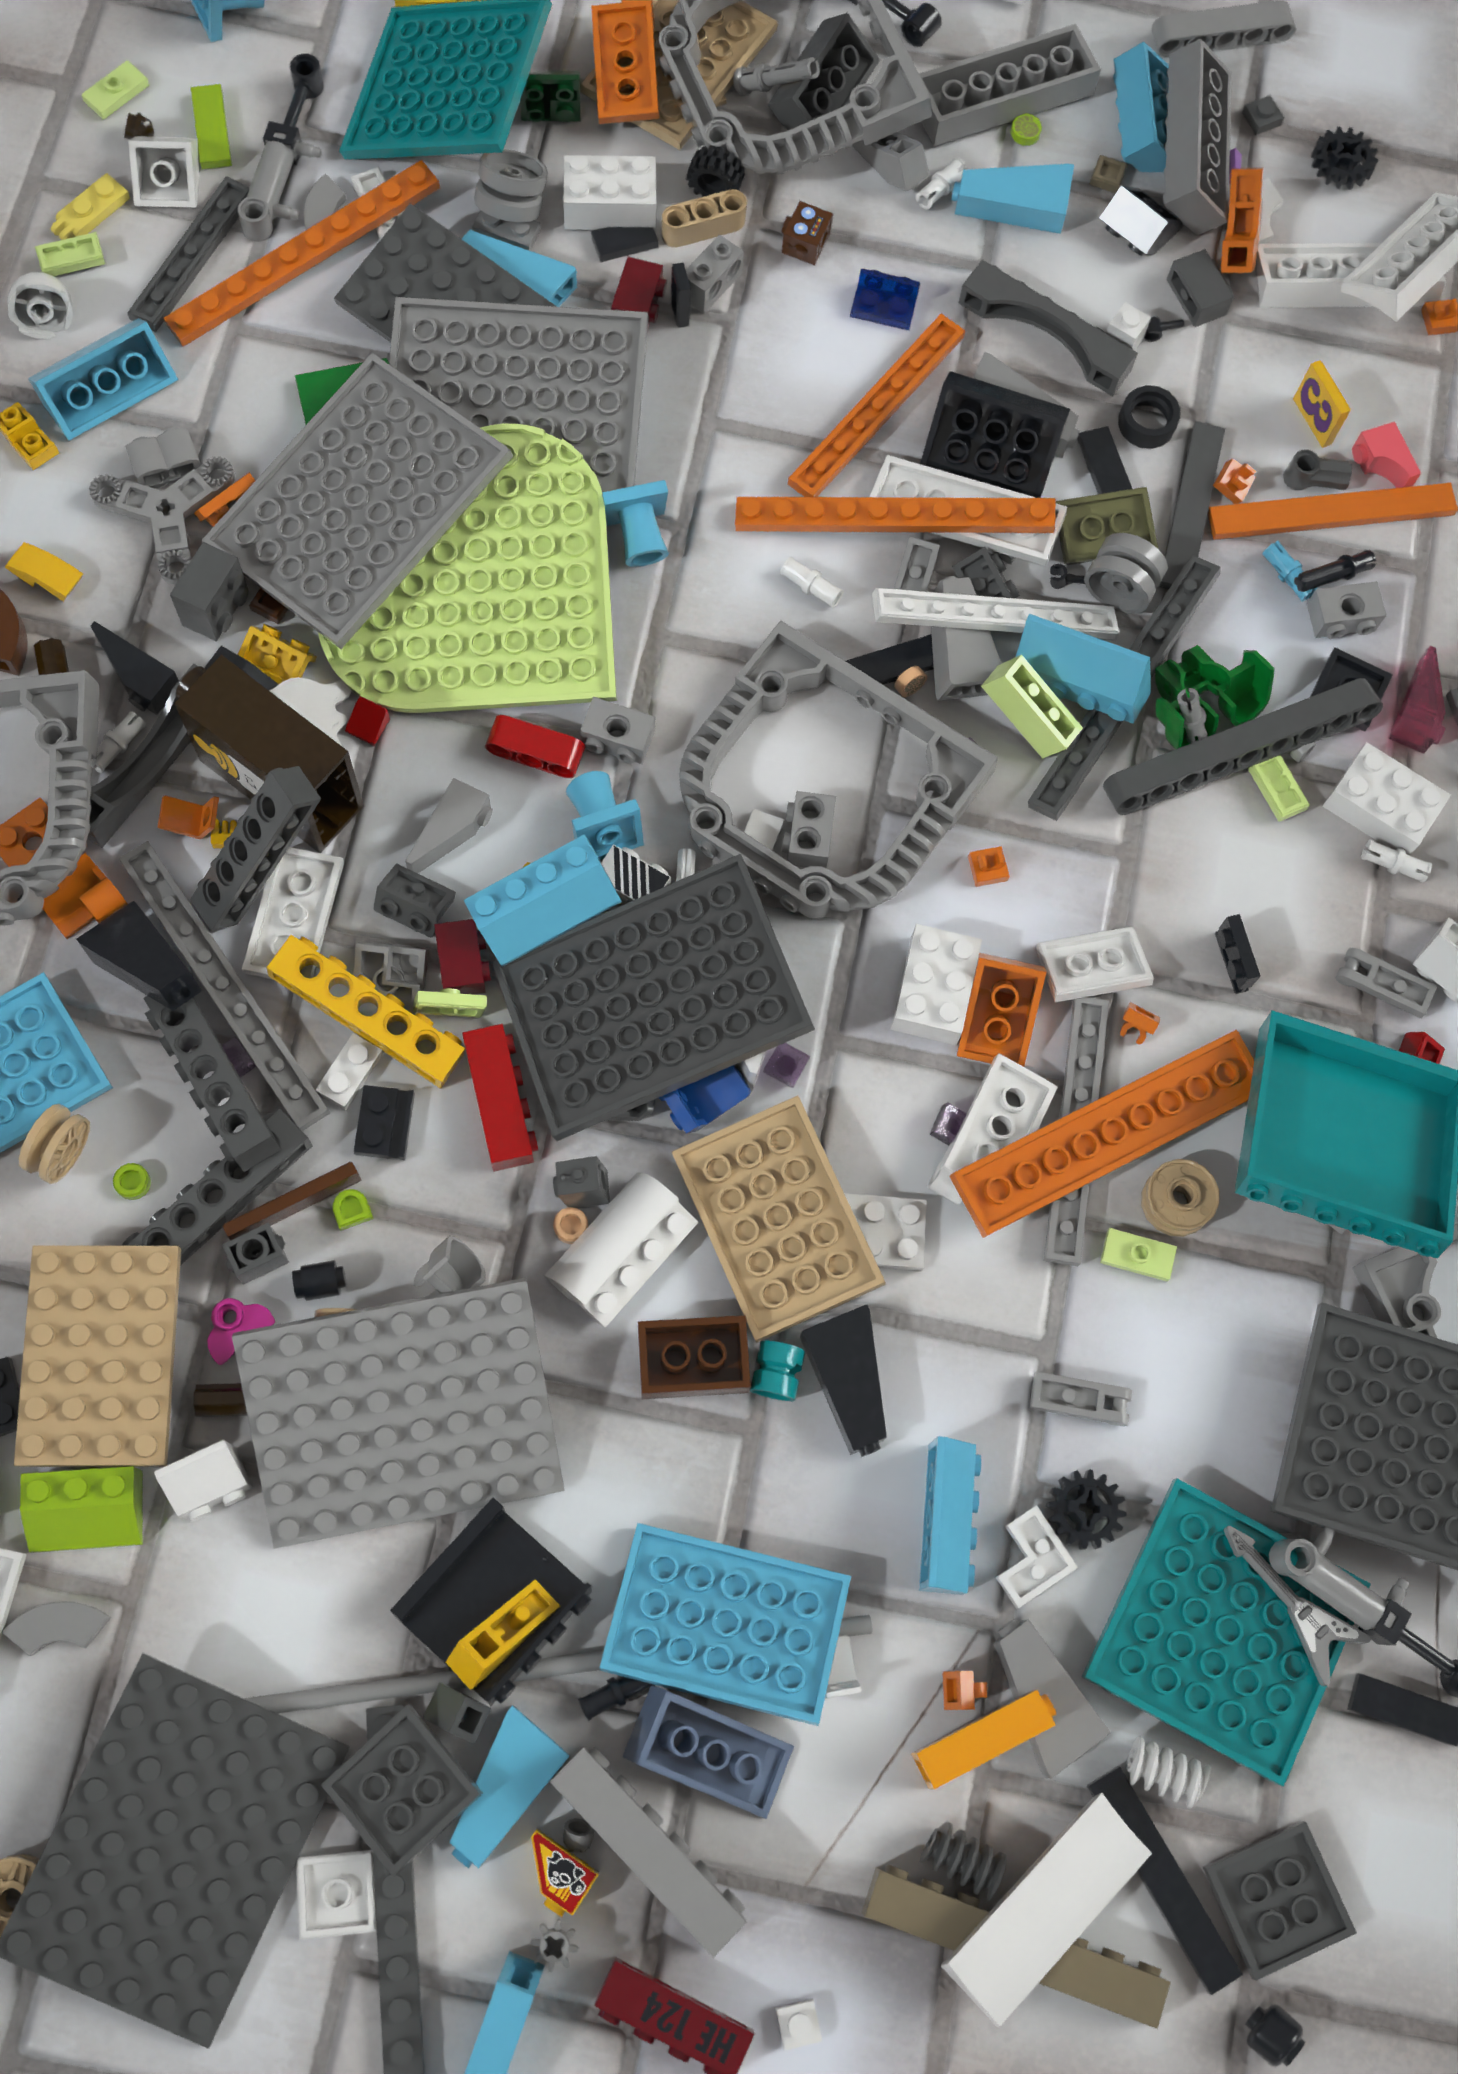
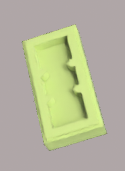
M127 60L81 95L83 101L104 120L147 88L149 82L147 77Z
M96 232L35 246L41 271L53 276L105 264Z
M1281 755L1247 768L1278 822L1309 808L1308 800Z
M451 988L442 989L440 992L418 991L413 1000V1012L415 1014L419 1012L430 1015L480 1018L487 1007V995L460 994V990Z
M1109 1228L1106 1233L1100 1263L1159 1280L1169 1281L1177 1246Z

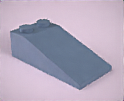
M651 1685L622 1757L767 1819L794 1746L667 1690Z

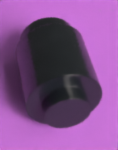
M335 1260L302 1265L300 1270L292 1271L296 1299L305 1298L306 1301L339 1296L341 1295V1288L347 1286L344 1267H337Z

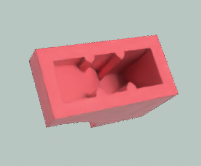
M1395 421L1362 431L1352 447L1353 458L1357 464H1360L1364 474L1375 473L1388 479L1396 488L1413 486L1421 474Z

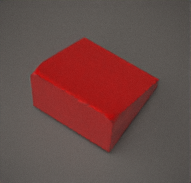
M359 696L345 732L375 746L390 721L389 712L386 708Z
M1408 1032L1403 1038L1399 1051L1440 1064L1445 1048L1426 1032Z

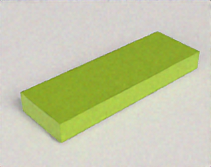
M221 84L191 87L201 168L211 169L232 166Z

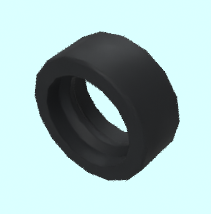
M1146 385L1138 387L1131 391L1124 400L1118 416V426L1123 437L1129 443L1139 448L1153 449L1161 447L1172 438L1180 421L1181 409L1177 399L1169 391L1159 386ZM1142 405L1152 406L1159 409L1165 415L1167 423L1164 427L1158 429L1145 428L1133 419L1132 410Z

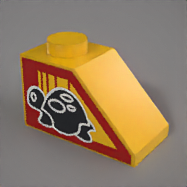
M536 1829L531 1839L540 1893L546 1897L543 1904L561 1917L565 1912L573 1916L598 1877L599 1872L545 1833Z

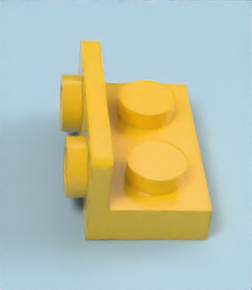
M264 624L262 628L250 626L237 655L248 660L276 683L280 684L290 678H302L308 662L315 663L317 656L308 652L310 649L309 645L294 638L289 642L280 637L282 634L280 630Z

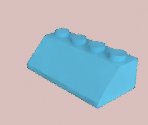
M1143 41L1114 59L1115 73L1113 74V80L1117 88L1116 106L1120 117L1118 128L1122 136L1123 145L1121 147V155L1127 164H1131L1139 172H1164L1166 167L1165 143L1167 142V127L1165 121L1168 115L1166 95L1169 85L1167 76L1169 65Z
M137 318L29 377L28 380L48 413L69 441L176 382L178 378L147 321Z
M1029 614L1016 657L1022 655L1058 699L1065 698L1078 703L1087 710L1095 709L1108 714L1114 720H1124L1134 724L1151 693L1150 657Z
M585 834L464 899L479 931L502 967L622 902Z
M938 1436L928 1445L919 1591L964 1595L968 1593V1587L974 1586L975 1565L969 1564L970 1550H975L977 1544V1528L972 1527V1513L978 1512L979 1491H974V1476H980L981 1455L976 1454L975 1444Z

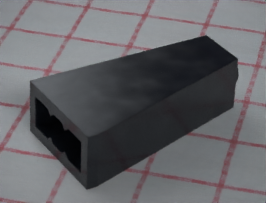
M132 901L76 939L95 965L172 1011L202 992L189 970L135 901Z
M866 1304L803 1330L799 1336L850 1455L859 1452L861 1457L880 1450L879 1443L887 1438L871 1314Z

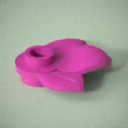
M232 1298L224 1299L217 1303L211 1314L214 1328L207 1339L208 1349L213 1360L222 1366L235 1353L232 1340L233 1333L274 1325L276 1321L271 1312L262 1305L250 1304L244 1306L242 1302ZM229 1311L236 1312V1319L232 1323L224 1321V1316Z

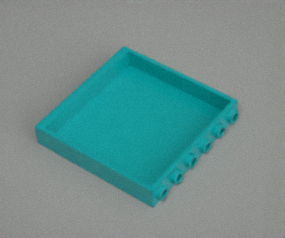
M1271 1010L1259 1028L1234 1193L1245 1196L1252 1201L1267 1203L1279 1207L1286 1212L1304 1215L1320 1223L1338 1226L1354 1234L1372 1237L1388 1245L1399 1246L1415 1251L1422 1256L1438 1259L1453 1242L1458 1184V1070Z

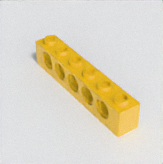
M290 935L266 967L268 976L441 1089L464 1056L465 1048L461 1046L462 1041L448 1031L442 1034L433 1028L434 1023L425 1015L419 1012L413 1015L404 1009L405 1004L396 996L390 993L384 996L375 990L376 985L367 977L361 974L355 977L346 971L347 966L338 958L331 955L329 958H326L317 952L318 947L305 937L297 939ZM314 965L319 968L320 972L313 978H306L301 974V970L305 966ZM336 984H343L349 989L348 993L342 997H335L329 991ZM364 1003H373L378 1008L377 1012L371 1016L362 1015L358 1009ZM399 1021L407 1029L401 1035H393L388 1031V1025ZM429 1040L436 1048L430 1054H422L417 1050L416 1045L420 1041Z

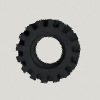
M710 145L709 150L706 146H703L701 150H696L686 175V181H689L688 186L689 188H694L693 192L696 195L699 193L703 194L702 197L726 190H740L745 177V168L740 166L742 161L740 159L734 160L735 154L731 151L729 154L724 153L725 148L720 147L718 151L715 146Z

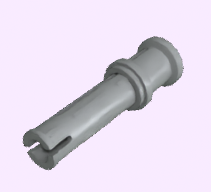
M814 57L774 66L760 63L751 69L740 67L734 73V86L741 96H747L756 90L768 92L775 85L817 78L819 75V64Z

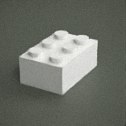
M564 155L565 229L597 230L605 227H653L656 230V156Z
M1366 742L1322 807L1384 846L1394 850L1401 848L1406 851L1407 855H1411L1422 842L1451 794Z
M916 924L909 944L890 1030L957 1045L964 1027L982 939Z

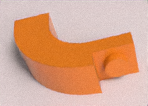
M1263 168L1231 169L1229 215L1226 236L1222 242L1221 273H1252L1254 270L1262 215Z

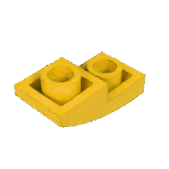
M16 402L0 413V432L32 470H35L59 454L56 445L38 427L35 419L19 402Z
M25 542L22 543L4 567L33 587L37 583L63 602L83 576L82 572L62 559Z

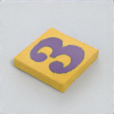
M1319 360L1310 364L1293 400L1322 448L1332 445L1351 409L1325 365Z

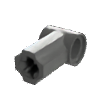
M1308 449L1300 450L1294 455L1284 471L1283 479L1289 488L1296 491L1303 490L1307 486L1346 490L1352 475V464L1349 461L1319 458L1315 452Z

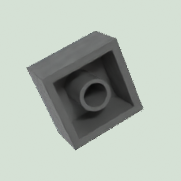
M202 542L170 593V597L182 626L217 642L222 632L225 633L230 628L233 614L238 606H242L245 603L249 590L238 558Z

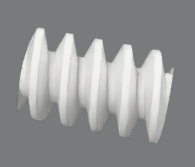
M1138 1736L1130 1749L1126 1770L1130 1772L1131 1785L1134 1786L1139 1778L1142 1777L1144 1778L1145 1791H1149L1153 1784L1157 1783L1158 1796L1163 1797L1168 1789H1172V1801L1177 1803L1184 1794L1187 1796V1808L1191 1809L1197 1800L1201 1799L1207 1787L1211 1765L1208 1764L1202 1768L1201 1762L1195 1758L1191 1759L1187 1764L1185 1754L1178 1753L1173 1758V1752L1170 1748L1164 1747L1159 1752L1156 1742L1151 1741L1145 1746L1144 1738Z

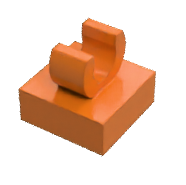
M1456 298L1424 303L1421 312L1428 335L1458 332V302Z
M1233 458L1225 463L1213 486L1232 503L1238 504L1244 500L1256 478L1253 476L1256 471L1247 463L1241 465Z
M1002 846L969 853L968 860L975 887L1008 881L1010 876Z
M1130 1002L1123 1014V1020L1126 1022L1121 1027L1120 1035L1124 1037L1129 1028H1137L1140 1035L1136 1043L1140 1045L1145 1041L1147 1032L1152 1035L1154 1034L1160 1023V1017Z
M973 1671L943 1672L944 1710H975L974 1698H987V1682H974Z

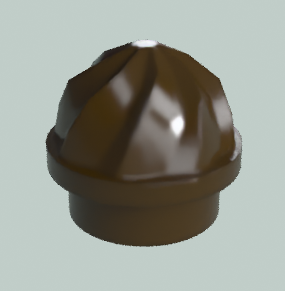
M137 112V115L128 113L124 138L130 140L135 136L153 137L154 128L151 120Z

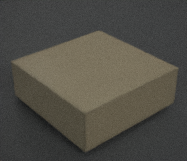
M1100 155L1089 185L1116 194L1128 164Z

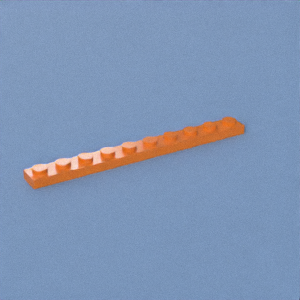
M421 159L165 316L164 321L180 344L183 347L400 214L410 203L414 205L440 189L439 180Z
M737 497L735 528L736 531L1055 533L1056 498Z

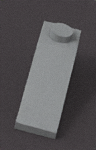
M896 132L864 146L862 140L852 144V147L888 183L905 191L915 188L919 182L929 177L923 143Z
M453 778L405 861L407 869L420 873L475 836L480 826L485 827L493 812L489 794Z

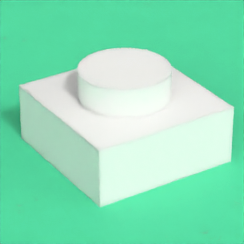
M813 1999L775 2008L784 2050L822 2042Z

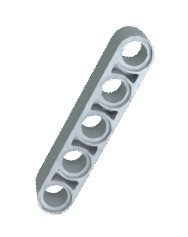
M1285 0L1168 14L1159 17L1152 24V33L1158 53L1162 57H1169L1170 53L1200 38L1212 51L1280 43L1290 39L1296 32L1289 4Z

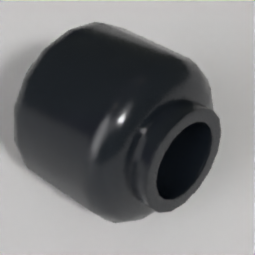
M1277 2004L1269 2006L1265 2011L1258 2006L1245 2023L1251 2029L1247 2035V2044L1273 2067H1277L1282 2063L1288 2067L1306 2043L1301 2038L1303 2035L1301 2024Z

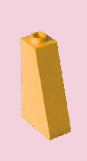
M1034 1690L911 1753L928 1789L935 1790L1055 1726L1056 1724L1052 1717L1057 1714L1049 1697L1046 1694L1041 1696L1038 1690Z

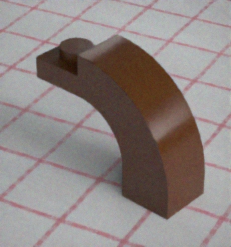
M0 589V671L19 676L28 650L27 633L13 603Z

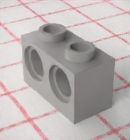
M720 234L686 269L691 287L690 304L703 314L742 274L744 251Z
M796 791L795 802H788L786 822H792L791 833L784 832L782 852L788 853L787 861L795 866L827 867L836 796ZM804 811H813L818 817L809 819L802 813ZM808 841L814 847L812 849H803L798 843Z

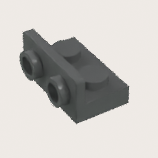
M986 547L952 566L958 578L970 577L977 596L1015 599L1020 596L1011 579L1006 581L1002 573L1006 570V567L999 554L992 555Z
M396 863L377 886L373 909L387 918L432 938L435 935L434 924H438L440 918L454 902L456 892Z

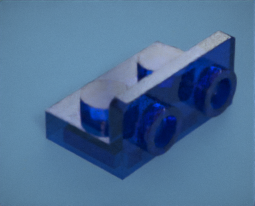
M862 268L850 317L909 331L918 298L920 282L908 277H898L882 273L878 270Z

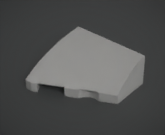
M369 941L358 942L355 945L353 975L357 977L361 974L367 977L376 985L375 989L384 996L388 993L396 996L405 1004L403 1008L415 1015V1012H413V1000L418 991H424L429 949Z

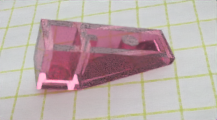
M1429 646L1418 661L1388 738L1421 753H1425L1432 744L1438 745L1445 732V727L1441 726L1446 712L1437 652L1433 646Z

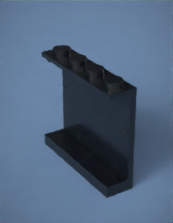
M493 1497L390 1611L396 1619L446 1664L448 1657L463 1637L536 1579L560 1605V1608L497 1669L473 1688L482 1699L492 1706L496 1701L501 1704L511 1695L516 1688V1685L512 1682L522 1671L528 1674L542 1658L538 1653L547 1642L554 1645L567 1630L564 1623L573 1613L579 1616L588 1607L592 1600L589 1597L592 1587L588 1582L584 1584L505 1512L504 1506Z

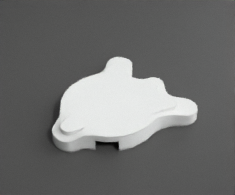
M297 677L285 680L272 690H269L341 745L337 733L346 725L347 717L345 714L336 711L335 706L345 701L351 694V689L342 680L325 685L311 679Z

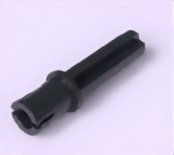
M1364 550L1352 556L1345 554L1340 556L1337 561L1299 573L1298 577L1294 579V584L1297 585L1298 591L1305 592L1340 579L1350 580L1358 573L1373 569L1376 563L1366 564L1376 561V557L1370 550Z

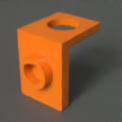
M165 795L162 797L157 827L201 840L215 828L219 797L213 796L204 805H199Z

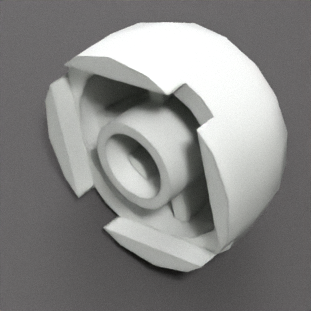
M30 272L20 276L11 285L7 297L9 319L11 322L13 320L19 327V331L24 335L36 339H50L56 336L53 332L61 331L63 328L65 331L69 328L73 319L72 299L65 285L53 275L44 272Z

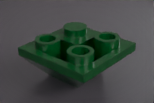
M580 71L529 73L520 99L521 121L581 122Z

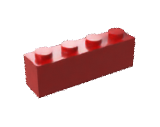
M503 1024L462 1032L493 1172L534 1163L532 1152L539 1150L534 1130L527 1132L525 1119L531 1118L527 1098L520 1099L517 1087L524 1084L520 1066H512L510 1054L516 1053L512 1033L505 1034Z

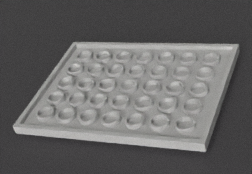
M405 297L395 298L389 358L390 366L479 428L496 424H523L544 429L545 433L560 440L564 439L582 454L583 459L596 474L602 492L635 485L648 312Z
M371 353L207 533L202 542L237 557L245 577L338 648L342 649L511 460L513 454L508 447Z
M526 1278L240 1331L232 1335L274 1549L481 1508L493 1497L501 1504L565 1491Z

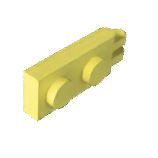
M105 173L56 214L55 219L57 221L52 224L51 232L59 236L61 240L88 234L130 199L128 190L108 173Z

